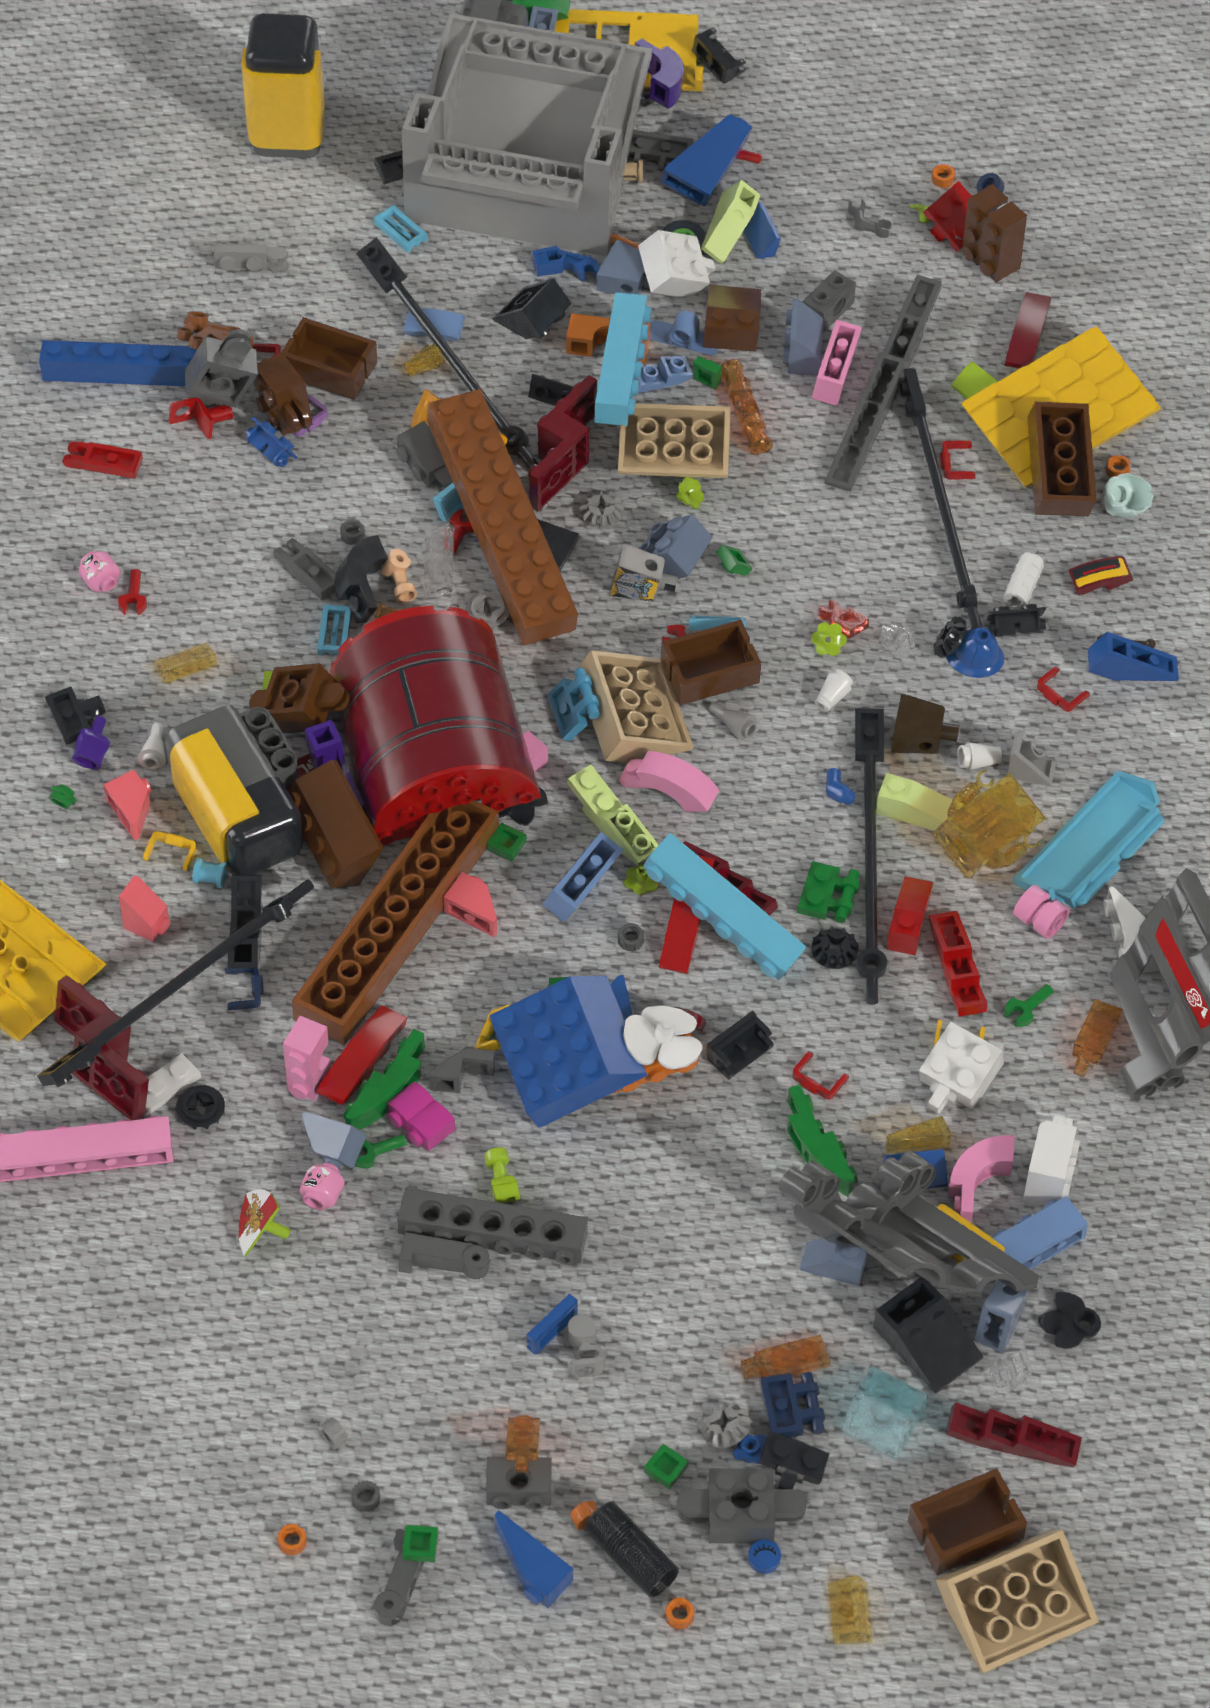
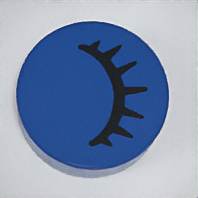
M767 1539L754 1542L748 1554L751 1568L762 1574L775 1571L781 1561V1551L778 1545Z

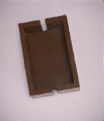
M991 184L968 198L962 252L967 260L980 265V270L985 276H990L997 283L1021 267L1027 214L1012 201L993 212L994 209L1008 202V197Z
M305 317L301 319L293 332V338L288 340L280 353L285 355L305 381V384L353 400L356 399L365 384V379L369 378L378 363L376 341Z
M742 620L661 642V664L669 682L671 681V687L680 706L760 683L761 661L753 644H750V637Z
M998 1468L910 1504L908 1523L920 1545L925 1544L924 1553L937 1576L1024 1539L1027 1521L1015 1499H1010L1011 1492Z

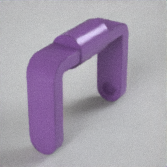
M311 395L308 396V401L320 413L311 417L313 425L310 428L301 429L297 433L292 432L294 436L298 437L307 431L311 432L322 424V420L328 416L327 408Z

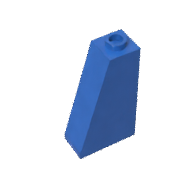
M729 114L670 162L664 169L660 183L697 204L706 207L748 140L752 126L744 119Z

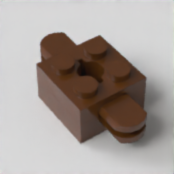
M282 353L257 363L258 375L253 381L255 389L259 393L256 401L261 413L267 414L273 428L277 427L283 436L292 432H300L301 429L310 428L313 424L305 381Z
M320 663L274 667L267 689L255 691L250 698L249 706L250 708L263 707L267 709L282 733L305 732L306 728L324 723L328 712L344 710L350 702V693Z

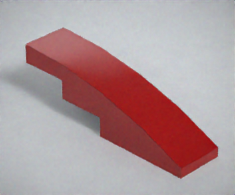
M699 856L708 865L714 868V858ZM675 898L664 939L659 968L688 974L701 927V919L693 914L692 908L684 901H678Z
M958 911L929 915L931 931L947 987L958 1017L987 1012V1001L980 986V974L972 957V945Z
M381 1005L339 1055L318 1086L316 1093L343 1105L360 1088L363 1080L370 1078L374 1065L388 1052L391 1041L405 1027L407 1017Z

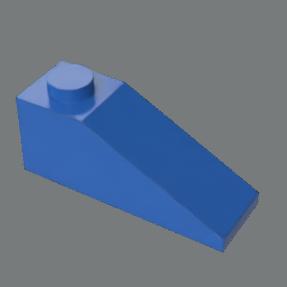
M1107 631L1088 648L1089 672L1105 678L1123 681L1179 680L1176 656Z
M498 1510L494 1514L495 1529L524 1589L525 1596L536 1605L541 1603L546 1608H549L573 1582V1568Z

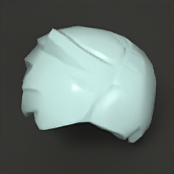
M1124 473L1107 481L1103 490L1102 503L1107 513H1110L1112 516L1131 518L1145 512L1152 505L1154 495L1151 493L1152 487L1150 483L1141 476Z

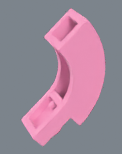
M648 751L644 759H630L619 778L621 785L626 788H651L664 792L676 800L683 810L688 812H708L720 791L710 778L693 765L675 756L655 751Z
M1002 1135L984 1139L968 1148L956 1162L951 1174L948 1197L954 1198L953 1210L970 1223L973 1216L974 1191L977 1186L985 1179L993 1176H1011L1015 1135Z

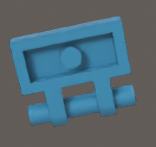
M577 668L574 671L576 677L574 681L564 678L547 694L561 739L566 741L572 740L588 725L585 718L587 713L590 719H596L600 716L598 710L600 704L597 696L593 695L591 689L593 683L584 668ZM580 693H581V695H582V699H581V700H579V697H578V695H579Z

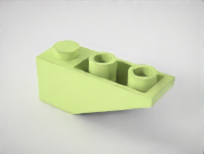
M743 180L738 181L722 192L701 247L705 253L718 263H723L753 216L761 196Z

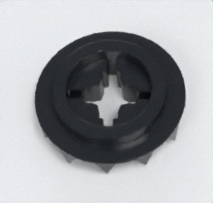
M954 617L946 623L945 627L941 629L940 634L936 637L937 641L933 647L935 655L944 658L951 655L959 647L966 634V620L961 617Z
M833 926L825 931L820 929L818 935L813 937L811 945L814 959L820 965L831 969H841L852 964L857 958L859 943L855 940L854 934H849L845 928L840 930L835 929ZM830 942H833L835 945L840 943V950L836 948L829 949Z
M197 1085L190 1087L177 1100V1116H179L183 1125L187 1124L194 1130L197 1127H204L208 1130L210 1125L218 1124L221 1116L225 1114L224 1098L218 1090L211 1086ZM197 1100H200V1103L206 1107L205 1115L195 1110L197 1109Z

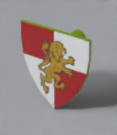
M255 1189L245 1194L238 1231L240 1247L244 1256L249 1254L264 1231L282 1239H286L290 1234V1228L273 1221L280 1207L274 1195L264 1189Z

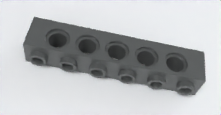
M406 1187L397 1219L398 1234L404 1235L406 1232L471 1243L484 1248L494 1249L503 1255H509L513 1252L525 1254L528 1258L534 1260L542 1258L555 1259L558 1263L564 1265H571L573 1262L581 1264L588 1233V1217ZM428 1217H436V1218H437L436 1220H433V1221L426 1220V1218H428ZM458 1222H467V1223H468V1224H466V1225H464V1226L456 1225V1223H458ZM488 1227L498 1228L494 1231L487 1230ZM519 1232H527V1233H529L528 1235H525V1236L517 1235V1233H519ZM558 1237L559 1239L556 1241H550L547 1238Z

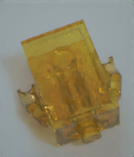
M988 770L980 771L977 774L975 783L970 782L954 796L947 810L948 818L932 833L945 850L947 857L957 865L968 879L985 866L992 870L1009 867L1027 854L1028 848L1039 847L1042 843L1041 839L1032 845L1029 843L1028 837L1035 832L1034 828L1043 822L1046 817L1011 773L995 784V778L988 784H983L981 776ZM982 787H990L980 794Z

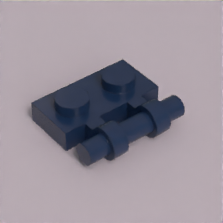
M811 1372L802 1373L800 1375L802 1383L793 1384L791 1373L760 1378V1388L770 1431L788 1438L802 1436L804 1431L803 1424L808 1423L811 1424L813 1434L817 1435L825 1432L823 1423L826 1419L825 1413L818 1401L820 1391L818 1383L814 1382ZM802 1397L806 1400L807 1409L799 1410L797 1398Z

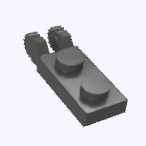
M291 538L287 541V546L295 554L293 557L280 547L274 550L275 558L319 599L323 601L335 592L336 573L308 547L305 548L297 540Z

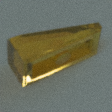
M938 1116L887 1135L885 1151L889 1154L950 1148L952 1134L943 1116Z

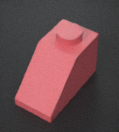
M133 769L104 784L106 801L132 838L136 840L140 837L150 808L149 794L152 790L148 781L144 777L140 778Z
M461 872L443 897L444 912L495 937L497 934V917L488 885L477 876H470Z
M134 875L119 895L123 927L154 943L159 935H164L170 926L168 908L140 877Z

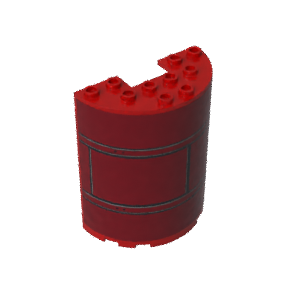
M434 606L412 607L392 612L363 626L364 631L355 638L349 637L340 646L336 661L331 663L330 674L350 693V702L344 710L339 711L360 796L364 802L365 814L382 845H389L394 841L412 837L426 819V814L438 813L460 804L465 805L473 800L481 798L482 804L500 812L505 808L521 803H530L535 799L541 798L495 635L482 618L476 619L470 616L468 611L455 607H449L447 610H435Z

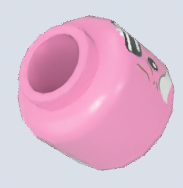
M91 551L81 559L79 574L90 590L103 592L110 591L116 586L120 577V569L107 552Z
M330 1163L315 1164L308 1168L299 1191L303 1197V1202L307 1206L315 1210H324L336 1204L345 1181L335 1165Z

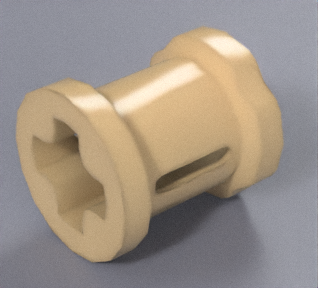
M639 160L637 163H626L623 181L643 183V160Z

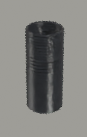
M610 1501L601 1505L587 1520L585 1532L649 1598L660 1595L676 1579L679 1567L626 1515L616 1502Z

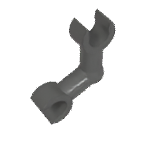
M851 200L849 201L848 212L854 216L857 230L874 232L880 238H888L889 230L886 229H891L892 222L885 219L878 222L865 220L864 200H861V207L858 208L852 205Z

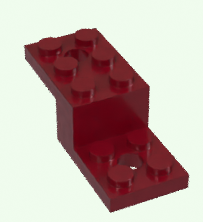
M590 375L582 382L576 383L572 391L565 398H561L556 403L555 408L547 415H543L538 421V458L542 461L539 464L533 465L528 474L529 501L532 508L537 512L589 463V428L585 425L595 417V400L597 395V379Z
M66 975L58 981L54 1021L74 1036V1048L82 1042L90 1041L121 1018V1016H118L109 1009L102 1000L95 998L80 983H76L69 976ZM130 1025L101 1047L103 1051L94 1057L95 1062L83 1070L78 1068L72 1074L129 1120L145 1119L149 1079L141 1070L136 1069L127 1062L131 1033Z

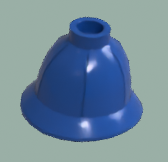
M983 627L967 630L959 647L951 655L946 656L947 661L954 670L975 678L989 677L996 674L1004 663V653L998 645L996 638L988 629Z

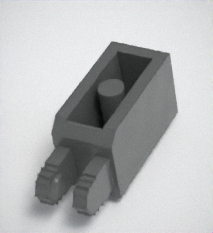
M425 421L398 435L396 453L403 463L406 462L410 466L414 477L418 481H423L428 488L433 485L439 492L453 483L431 429Z

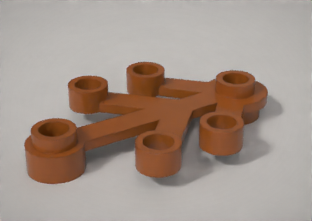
M190 311L187 313V317L184 318L185 326L179 327L177 330V339L189 341L190 348L198 349L206 336L224 341L231 330H241V328L212 323L208 320V314ZM250 335L251 348H252V347H253V339H254V337Z

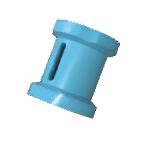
M198 857L193 869V883L199 884L201 881L216 884L218 888H223L228 872L227 862H221L220 864L211 863Z

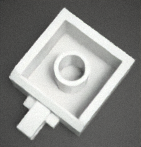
M657 230L638 245L652 293L678 297L694 296L710 284L708 275L716 270L714 261L702 256L700 244L696 236Z
M950 1021L919 1069L920 1081L931 1086L930 1091L934 1092L928 1102V1108L940 1114L948 1101L953 1104L957 1101L973 1110L1004 1064L1003 1050Z
M1055 1115L1052 1122L1045 1121L1039 1124L1023 1201L1045 1205L1052 1200L1058 1201L1065 1196H1069L1081 1141L1075 1139L1077 1127L1072 1126L1073 1119Z

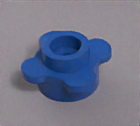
M747 1433L738 1442L737 1448L733 1451L734 1458L746 1463L759 1464L766 1436L763 1434L754 1436ZM751 1445L753 1449L749 1450L747 1447Z

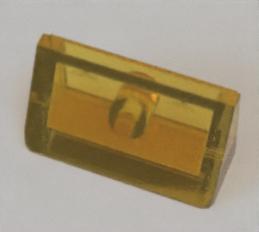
M207 643L156 660L154 664L164 684L217 666V660L213 649Z
M858 1575L828 1583L834 1645L872 1643L867 1582Z

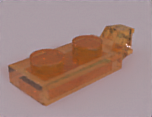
M1094 999L1074 1043L1072 1056L1077 1057L1073 1074L1085 1078L1090 1064L1098 1065L1099 1061L1102 1060L1122 1016V1008Z
M820 1334L761 1349V1351L754 1353V1357L742 1360L740 1369L744 1379L759 1375L762 1378L788 1373L794 1376L829 1367L830 1359Z
M528 1415L508 1417L506 1460H515V1472H528L529 1460H538L540 1418H532Z

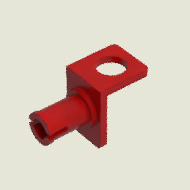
M193 397L171 403L168 422L175 424L195 418L207 440L212 439L213 425L232 420L233 411L231 406L227 405L207 408L200 398ZM181 407H189L188 411L183 415H176V412Z

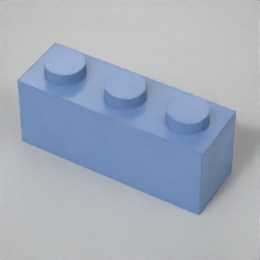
M600 832L542 905L565 923L622 853L623 849Z
M1065 1196L1058 1201L1052 1200L1048 1202L1041 1211L1034 1215H1025L1015 1226L1008 1230H999L992 1238L1004 1246L1006 1254L1027 1268L1032 1269L1084 1239L1087 1233L1088 1222L1069 1198Z

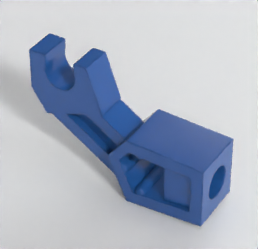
M557 246L532 251V261L537 277L559 274L564 269L573 271L581 281L586 280V272L594 273L595 278H597V272L600 267L598 261L591 256L588 257L564 251Z

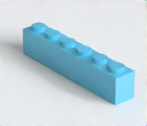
M615 292L595 400V423L627 426L629 415H634L636 399H633L632 396H638L639 380L635 379L636 377L641 378L642 361H639V359H644L645 343H642V341H647L648 325H645V323H650L652 307L647 306V295Z
M669 833L643 865L647 875L652 880L665 885L669 889V893L676 900L684 901L690 906L696 917L709 922L720 937L729 939L734 943L738 951L744 957L751 958L759 964L762 972L768 977L780 980L807 948L673 834Z

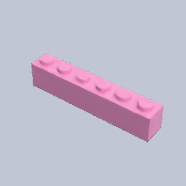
M150 1116L140 1120L121 1119L113 1123H89L78 1127L60 1126L51 1130H27L16 1134L0 1133V1182L174 1162L169 1116Z

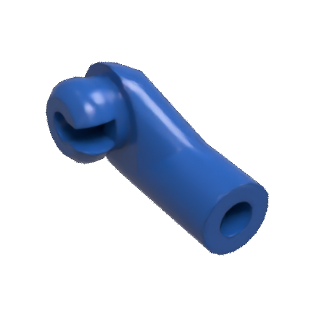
M836 768L827 770V796L841 804H852L856 795L853 790H850L848 786L841 783V771Z

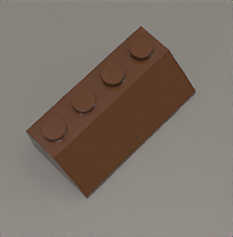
M330 760L296 779L288 793L300 811L302 835L330 888L358 886L384 847L337 760Z

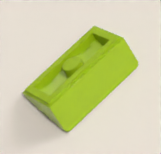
M972 361L954 380L951 387L968 399L998 381Z

